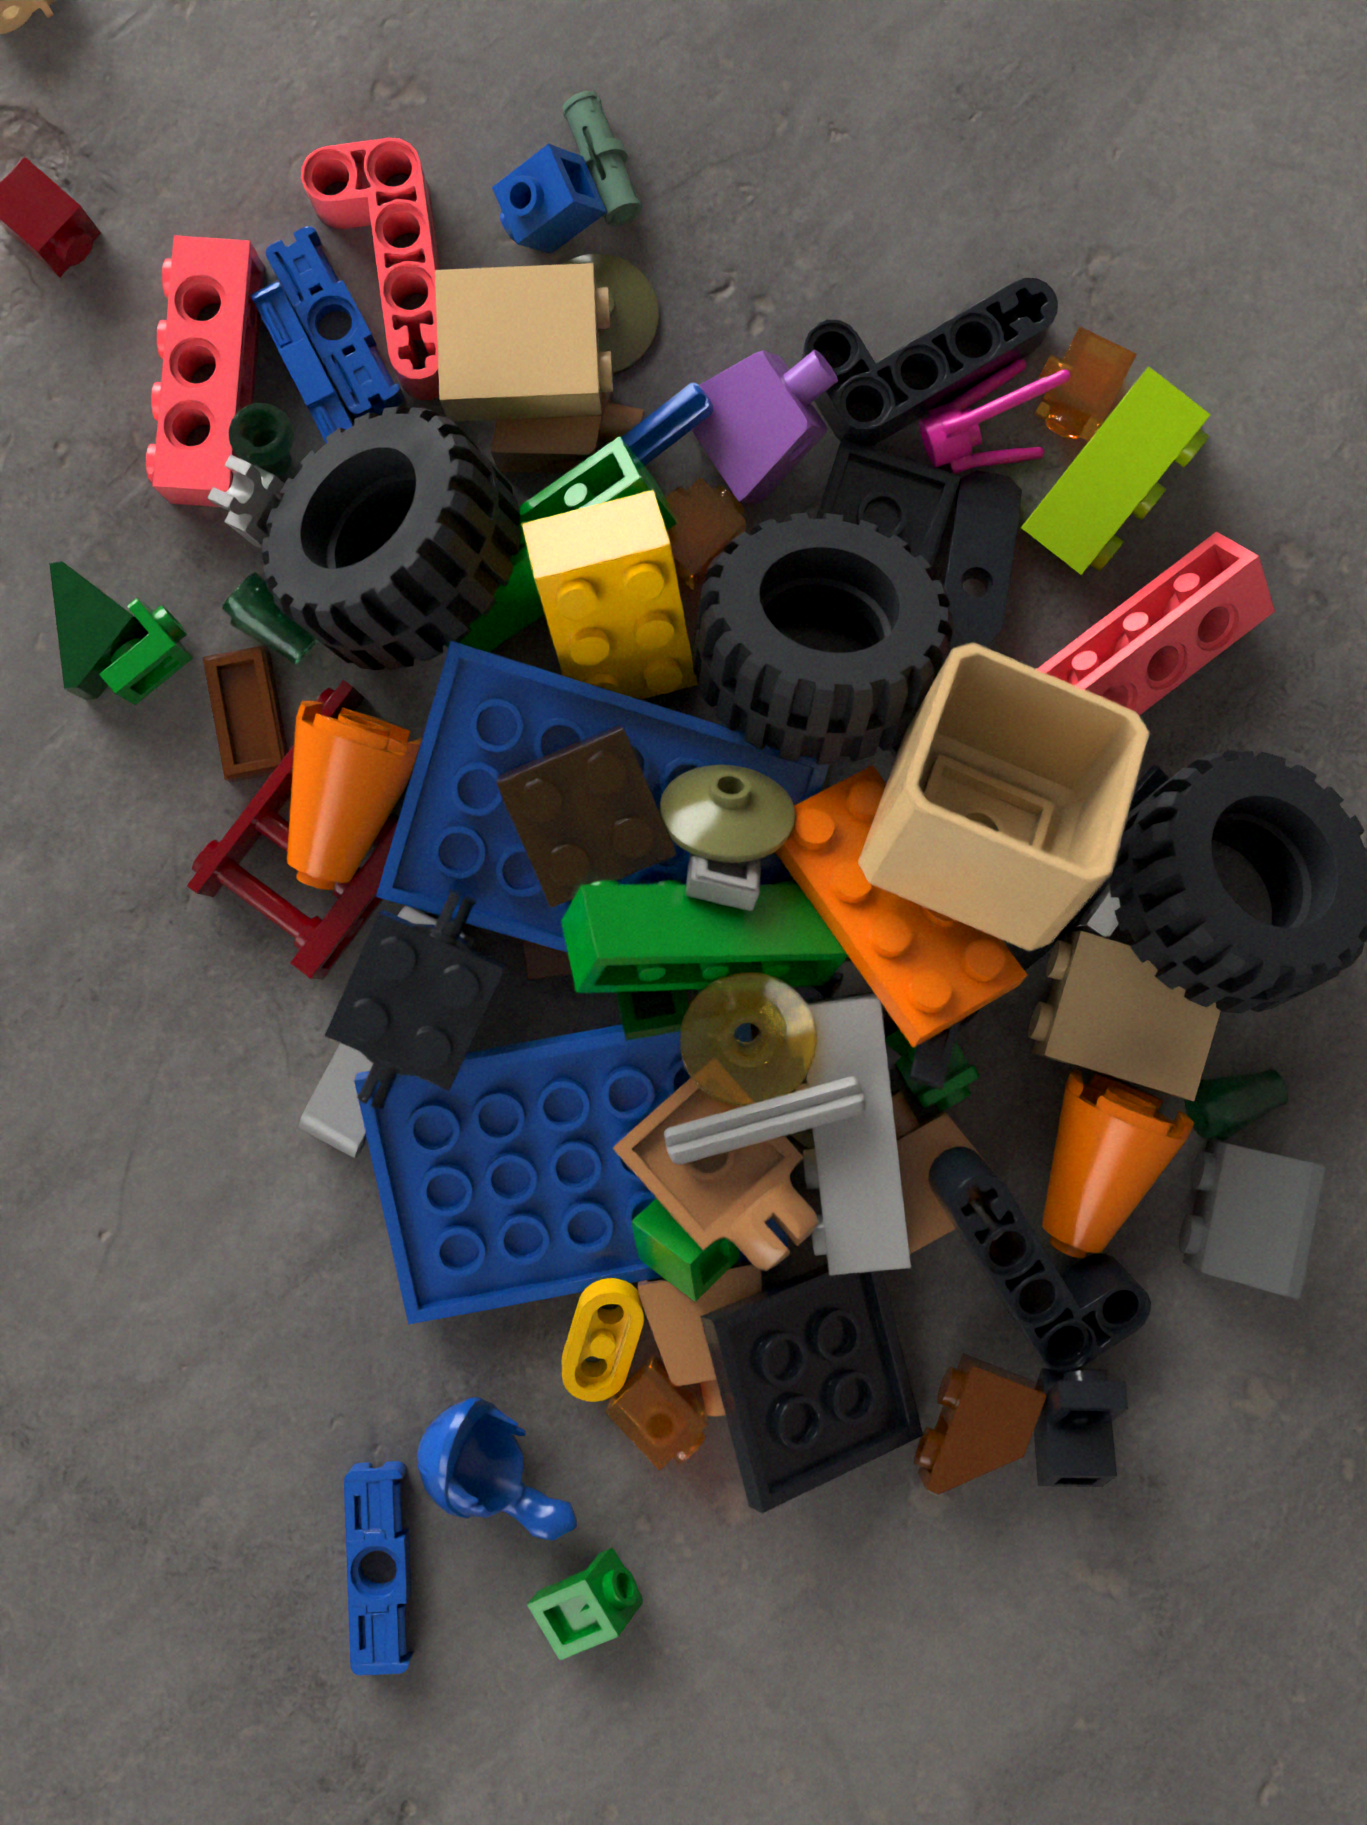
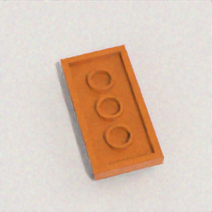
M872 765L794 805L795 822L792 834L787 842L775 853L914 1048L1018 987L1027 977V973L1002 939L868 882L858 861L887 784Z

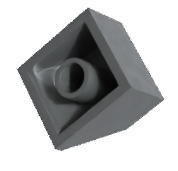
M1207 1138L1205 1151H1200L1197 1154L1192 1168V1187L1197 1189L1193 1214H1187L1184 1217L1179 1233V1248L1181 1252L1185 1253L1183 1263L1205 1274L1301 1300L1327 1166L1278 1153Z

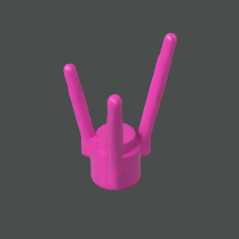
M1018 359L951 402L929 410V417L919 420V431L931 464L937 468L948 463L951 473L957 474L973 467L1017 463L1043 458L1045 451L1042 447L972 453V447L982 443L978 423L1068 382L1071 378V373L1065 369L979 408L974 410L968 408L1024 371L1027 364L1025 360Z

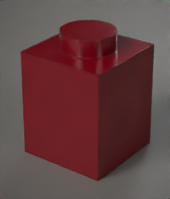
M25 156L0 182V224L59 278L70 266L78 265L89 255L93 247V241L101 234L100 230L81 205Z

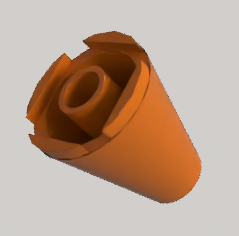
M302 701L296 714L287 863L298 870L296 876L298 881L315 888L333 890L336 882L346 883L351 881L410 782L423 737L408 742L411 731L401 726L343 707L338 719L323 716L321 711L324 703Z
M1080 1070L1072 1071L1065 1084L1042 1219L1043 1229L1051 1235L1049 1243L1057 1250L1076 1258H1085L1087 1252L1101 1253L1188 1140L1194 1122L1180 1110H1178L1174 1121L1159 1113L1158 1111L1163 1100L1131 1085L1094 1073L1091 1083L1086 1084L1083 1083Z

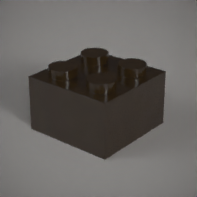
M619 724L496 777L497 787L550 908L574 899L581 885H589L603 880L617 881L677 855L626 732Z

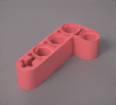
M382 138L318 148L306 157L301 167V180L311 204L321 221L332 228L348 229L371 225L388 355L402 388L410 396L418 400L438 398L439 370L435 270H440L430 190L418 153L409 142L400 138ZM398 173L410 175L409 179L402 185L396 187L385 185L386 180L392 175ZM332 183H348L346 188L338 194H323L325 188ZM414 233L419 236L417 241L409 247L396 248L392 246L394 240L402 234ZM422 293L428 296L425 303L419 308L405 310L399 307L402 300L410 294ZM413 340H423L429 355L425 360L426 368L414 369L418 367V355Z

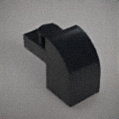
M1042 1368L1037 1384L1047 1396L1034 1428L1038 1486L1103 1487L1117 1477L1112 1422L1128 1409L1126 1382L1108 1381L1107 1369H1077L1067 1373H1059L1050 1368Z

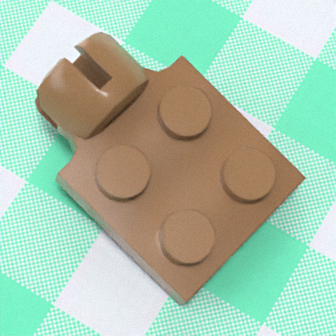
M712 1058L613 1147V1150L703 1251L713 1242L725 1238L733 1242L756 1268L767 1271L777 1266L790 1254L787 1247L765 1224L770 1218L797 1246L813 1232L818 1224L815 1211L793 1188L789 1177L792 1170L804 1159L801 1153L785 1136L679 1165L671 1161L665 1144V1131L670 1127L755 1104L717 1061Z

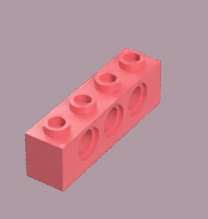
M174 235L172 259L166 258L163 263L162 285L164 294L168 298L167 320H161L157 328V349L160 358L163 359L161 382L154 383L151 394L152 413L158 424L156 444H150L147 449L146 472L152 486L170 504L220 507L211 502L207 497L213 487L223 492H227L233 482V472L224 466L230 454L249 462L261 315L250 294L263 288L265 266L250 240ZM213 303L221 304L218 313L213 318L206 321H197L199 312L205 306ZM206 364L216 365L213 375L207 381L192 383L193 374L199 367ZM210 425V433L204 442L196 446H186L187 437L195 427Z
M1216 531L1036 670L1133 710L1140 716L1275 612L1259 555Z

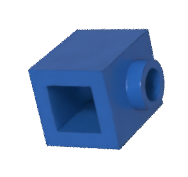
M549 143L492 187L502 209L500 213L502 226L509 237L517 245L550 254L607 213L583 156Z

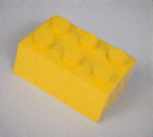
M653 490L522 524L536 584L563 676L640 700L698 685L696 675L693 672L692 653L671 546Z

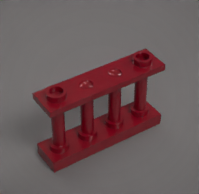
M342 680L335 690L331 687L327 688L315 701L324 703L321 715L338 719L342 707L356 710L364 700V697L353 686ZM293 745L220 842L217 840L211 841L198 854L192 865V870L196 874L187 884V887L197 894L214 897L223 885L295 938L293 945L299 951L290 962L291 965L310 979L323 980L384 900L376 897L399 817L394 813L388 817L372 844L376 847L375 851L362 868L358 867L351 881L346 883L336 882L332 895L338 900L323 919L319 916H315L312 919L239 865L261 834L285 852L288 851L289 822L277 813L291 796Z

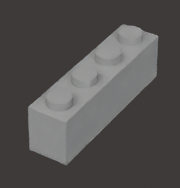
M875 993L801 1000L799 1004L800 1017L788 1018L792 1058H805L807 1083L796 1084V1092L847 1077H855L860 1082L866 1103L865 1111L862 1114L813 1127L815 1149L803 1150L807 1190L820 1189L822 1214L816 1215L818 1224L812 1232L815 1256L827 1255L829 1275L911 1268L881 1002Z

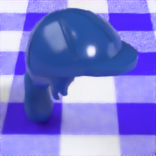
M479 1397L468 1398L447 1408L426 1428V1432L422 1435L418 1447L417 1467L425 1491L436 1505L446 1513L468 1519L472 1516L488 1518L504 1511L519 1521L533 1537L544 1540H556L577 1527V1519L571 1502L548 1498L542 1492L525 1486L521 1481L523 1452L514 1435L525 1436L526 1431L518 1427L517 1422L498 1410L495 1404Z

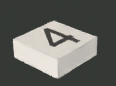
M1109 883L1074 926L1076 930L1104 938L1110 937L1119 924L1115 916V910L1120 908L1119 898L1111 897Z

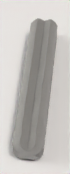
M847 1077L670 1127L665 1131V1144L671 1161L681 1165L862 1114L865 1111L866 1103L860 1082L855 1077Z

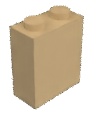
M593 263L435 270L439 397L446 417L455 422L602 415L601 392H613V370L611 351L599 352L598 329L611 328L608 287L596 288Z
M1084 931L1067 933L1065 942L1058 940L1053 947L1047 965L1046 976L1054 979L1047 1003L1038 1002L1029 1025L1028 1037L1035 1040L1032 1053L1172 1097L1194 1101L1221 1010L1216 1008V1002L1208 1007H1204L1184 997L1186 990L1178 986L1171 990L1155 977V974L1158 972L1155 966L1149 960L1141 963L1130 948V945Z

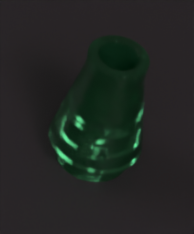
M253 403L242 408L233 417L229 427V441L234 452L242 460L277 477L288 471L292 461L291 449L294 429L287 414L277 406L268 403Z
M257 572L250 574L244 579L222 606V610L232 618L230 621L231 626L285 656L294 665L299 663L318 642V640L280 610L274 602L273 595L268 591L266 580Z
M1274 1069L1253 1074L1200 1080L1195 1100L1184 1099L1187 1116L1194 1122V1130L1200 1137L1206 1140L1216 1137L1224 1141L1271 1110L1287 1104L1288 1091L1283 1078Z

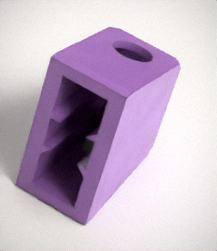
M762 350L699 385L710 398L714 410L708 418L693 428L692 432L738 502L759 504L766 499L826 433V424L811 402L837 383L838 379L829 363L817 350H813L791 369L788 368L779 355Z

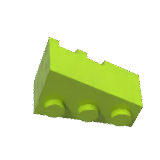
M1148 366L1021 528L1080 575L1084 573L1089 565L1100 572L1124 541L1115 533L1132 513L1142 520L1166 491V488L1157 481L1173 461H1176L1184 468L1210 437L1201 427L1211 414Z

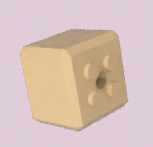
M972 643L954 648L903 737L858 863L870 884L1028 951L1050 944L1111 874L1149 731L1137 712L978 644Z

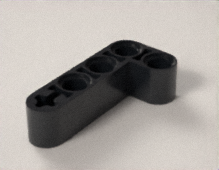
M1025 277L1019 279L876 363L858 333L849 324L841 320L829 319L820 322L809 331L805 339L802 359L813 350L818 352L834 350L844 358L845 364L832 368L838 382L816 398L814 402L840 442L843 438L868 447L874 446L929 414V410L946 404L999 370L1034 352L1041 345L1057 315L1058 300L1054 290L1046 282L1038 278ZM1014 312H1015V314H1016L1020 319H1018V320H1016L1015 322L1011 323V324L1009 325V327H1008V329H1007L1005 335H1004L1003 331H1004V330L1006 329V327L1008 326V324H1009V322H1010V320H1011V318H1012V316H1013V314H1014ZM971 340L982 348L984 356L979 358L964 356L957 349L956 342ZM909 371H918L929 379L931 387L925 390H914L903 382L901 375ZM856 402H865L876 410L878 417L870 422H859L851 417L847 407Z
M953 1147L943 1151L933 1161L928 1177L932 1192L1020 1332L1044 1364L1051 1370L1067 1373L1082 1368L1135 1333L1145 1324L1151 1309L1149 1295L1113 1256L1105 1253L1093 1254L1059 1274L1006 1185L974 1150L967 1147ZM973 1187L979 1198L969 1203L966 1192ZM1003 1233L998 1239L993 1240V1239H995L999 1234Z

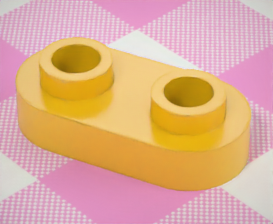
M617 1278L601 1279L590 1284L579 1298L561 1360L563 1384L568 1392L578 1399L590 1402L603 1401L617 1394L625 1384L644 1324L643 1305L638 1290L629 1282ZM607 1304L619 1305L617 1308L611 1310L603 1309L601 1307ZM591 1356L601 1359L598 1362L585 1361L586 1358Z

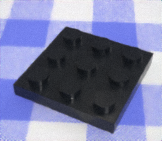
M827 1263L700 1316L750 1508L763 1514L923 1436L882 1270L829 1275Z

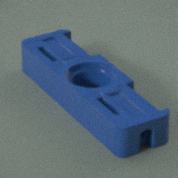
M306 226L293 233L296 242L287 247L282 240L269 245L265 252L266 257L352 417L356 419L367 413H375L380 416L383 414L384 408L401 405L404 401V394L399 383L395 384L375 348L377 345L343 279L341 281L338 280L320 247L322 242L317 231L311 226ZM334 311L348 314L352 318V326L346 336L338 340H327L319 334V324L325 315Z
M276 281L250 294L327 444V436L338 428L347 430L353 424L279 281Z
M400 1461L385 1462L379 1468H372L370 1462L356 1463L344 1478L350 1667L356 1675L404 1673L409 1667L414 1653L407 1652L404 1604H407L412 1591L409 1528L402 1529L401 1482H398V1479H402L405 1475L407 1468ZM376 1550L389 1554L396 1564V1576L385 1583H375L369 1580L362 1569V1558L366 1554Z

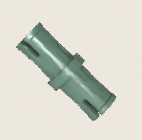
M583 91L571 96L564 103L562 112L564 117L567 118L580 151L579 155L583 156L607 213L603 215L605 222L609 223L610 226H620L637 218L643 210V205L637 197L625 166L628 154L622 141L613 136L602 108L599 94L597 95L595 91Z

